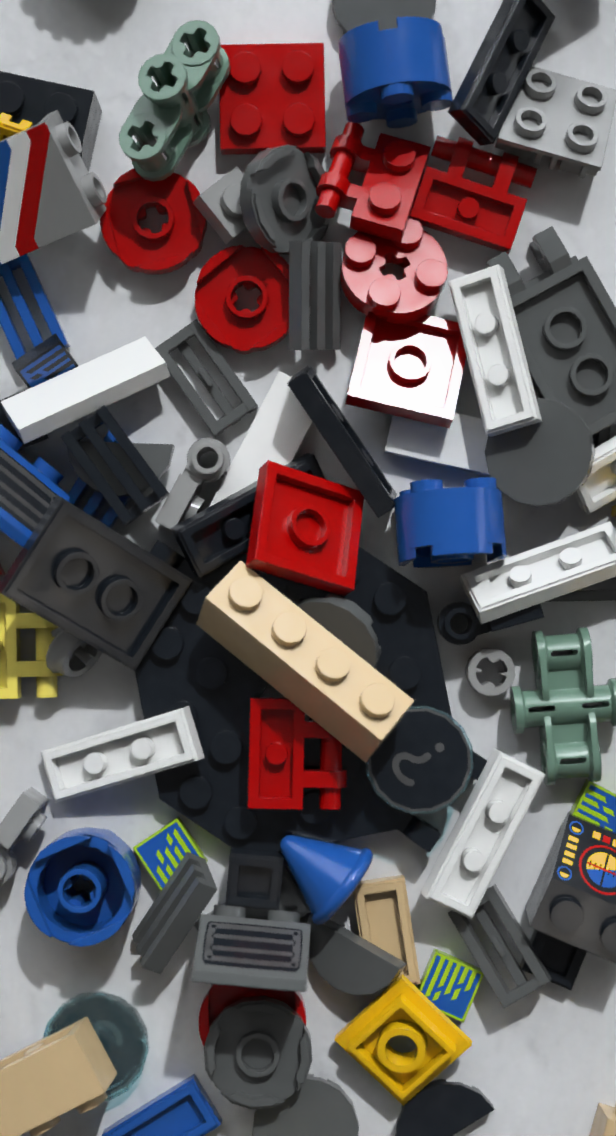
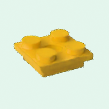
M403 974L341 1029L334 1039L403 1106L472 1046V1040ZM403 1035L411 1038L417 1047L410 1052L402 1053L394 1050L388 1041L394 1036Z

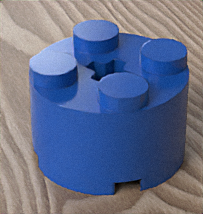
M396 17L397 28L379 31L377 20L355 27L339 39V62L346 118L349 122L362 123L373 119H386L387 127L404 128L418 122L417 114L443 110L451 106L453 96L446 42L442 26L439 22L425 17Z
M471 478L463 481L464 487L443 488V480L439 479L418 480L410 483V490L399 492L400 496L394 499L398 565L405 566L413 561V568L472 565L474 554H486L487 563L505 559L507 552L502 491L498 490L496 486V478Z
M86 827L68 831L52 841L34 860L25 884L24 898L26 908L37 928L50 938L54 937L69 943L68 945L78 947L98 944L114 935L134 909L141 890L140 866L131 848L120 837L116 836L114 832L108 829ZM79 875L84 880L91 879L95 887L90 892V897L86 890H75L73 884L78 880Z

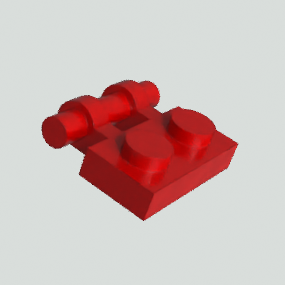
M348 122L344 126L342 135H338L333 141L329 152L332 159L329 171L321 175L316 188V194L319 198L315 212L319 216L329 219L335 216L338 207L352 210L350 229L401 243L428 163L431 147L380 133L375 149L366 147L361 142L365 132L363 126L359 123ZM351 170L366 173L362 186L350 183L348 177Z
M437 135L431 156L448 161L450 165L447 172L429 166L426 167L410 217L418 220L422 226L501 252L506 251L509 254L528 199L510 194L508 190L511 183L531 189L537 168L518 162L519 156L504 152L503 156H499L472 147L474 141L459 137L458 141H454ZM465 167L495 177L493 186L489 187L462 178Z
M251 697L248 808L303 810V788H320L319 808L325 810L341 809V788L347 787V770H342V743L314 720H305V713L287 698ZM304 738H321L320 769H304Z

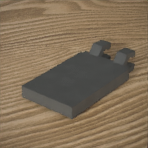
M553 226L534 235L532 238L533 242L529 244L540 268L544 271L541 275L523 283L506 251L488 260L485 268L499 264L504 269L533 387L539 398L560 401L573 409L585 421L593 436L616 424V307L588 257L586 256L580 260L576 256L570 258L565 246Z

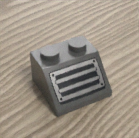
M214 905L213 915L201 914L191 982L306 992L311 924L300 923L299 912L268 910L267 920L246 918V908Z

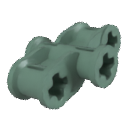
M195 20L180 26L174 33L164 54H158L149 58L139 71L138 83L143 95L138 99L121 128L119 144L125 155L132 160V165L137 174L145 180L161 181L171 176L177 169L187 148L202 142L209 133L211 120L206 109L214 102L222 85L228 78L230 60L225 50L221 48L220 37L217 31L208 22ZM152 76H153V78H154V80H155V82H156V84H157V87H156L154 81L151 79ZM133 135H134V137H135L136 140H137L136 143H135L134 139L132 138Z
M578 627L576 633L544 635L541 630L533 631L531 649L536 690L522 691L519 686L510 687L509 703L514 734H523L525 728L539 727L541 769L546 774L543 779L546 786L554 785L557 779L588 777L591 782L601 781L602 764L597 723L610 722L613 727L616 726V678L608 679L607 684L594 685L592 644L587 627ZM572 650V653L567 655H551L553 651ZM603 702L602 705L582 706L584 703ZM550 706L549 709L529 710L530 707ZM580 758L579 760L560 761L562 759Z

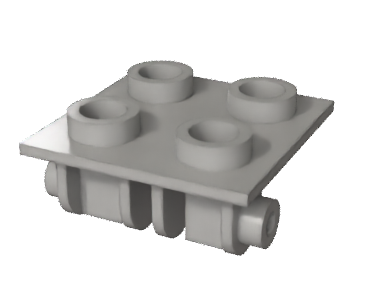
M531 66L498 133L495 148L502 149L504 152L519 156V158L528 161L531 152H535L533 162L535 165H539L542 155L551 157L549 169L554 170L559 159L561 160L560 170L578 174L581 178H585L586 174L596 176L597 172L601 170L616 106V90Z

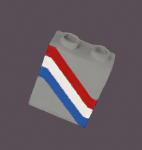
M58 110L47 114L37 125L0 141V265L97 224L106 211L104 203L107 202V197L102 182L94 172H88L79 154L82 152L79 136L70 122L66 121L63 123Z

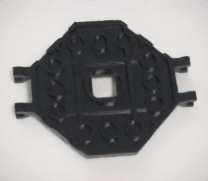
M157 540L150 553L182 572L193 581L135 670L143 717L145 720L189 706L205 758L154 773L159 799L235 849L281 853L280 842L286 835H295L331 843L399 830L414 843L430 853L441 836V833L438 832L439 830L413 812L392 805L377 791L369 774L368 761L365 763L343 744L342 770H347V787L341 788V809H320V788H303V810L248 808L250 698L260 697L269 683L197 625L205 597L240 560L246 564L248 551L199 578L193 574L185 557ZM359 547L354 590L341 597L355 602L373 620L371 626L378 637V644L381 646V655L376 670L414 700L409 709L427 708L444 714L452 720L427 591ZM252 569L292 602L299 598L326 597L327 594H334ZM304 738V769H320L321 738ZM470 749L471 769L469 775L478 780L487 760Z

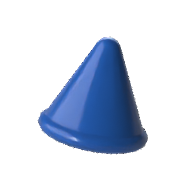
M286 835L280 842L281 852L312 913V921L317 925L327 922L342 907L367 872L373 859V853L369 848L359 849L295 835Z

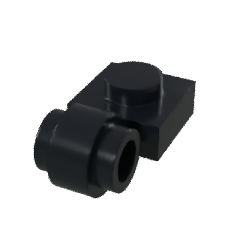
M455 602L441 610L437 619V628L441 637L447 642L455 645H465L472 642L478 635L544 618L541 604H537L481 624L472 605L464 602ZM457 613L463 614L468 621L466 630L460 634L455 633L450 626L451 618Z

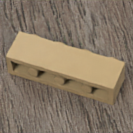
M241 560L205 597L197 625L365 763L394 730L414 702L411 697L251 568L246 567V564Z
M88 1016L0 1060V1136H20L28 1131L31 1136H39L57 1125L61 1120L60 1115L76 1108L79 1114L85 1113L101 1104L108 1097L106 1091L116 1077L117 1071Z

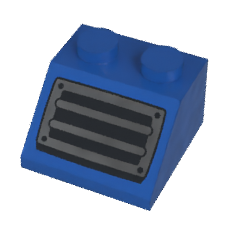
M0 423V530L21 547H24L56 495L69 501L70 496L59 485L64 476L42 457L39 456L32 463L18 452L24 443Z

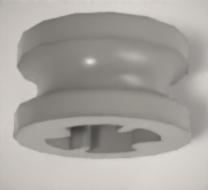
M483 648L475 652L468 659L465 667L466 679L469 685L476 692L486 696H498L506 692L512 686L515 678V666L512 659L505 652L495 648ZM486 658L491 663L499 660L502 662L504 672H498V674L502 675L503 679L498 685H494L490 681L479 683L476 672H482V669L477 668L478 663L482 659Z

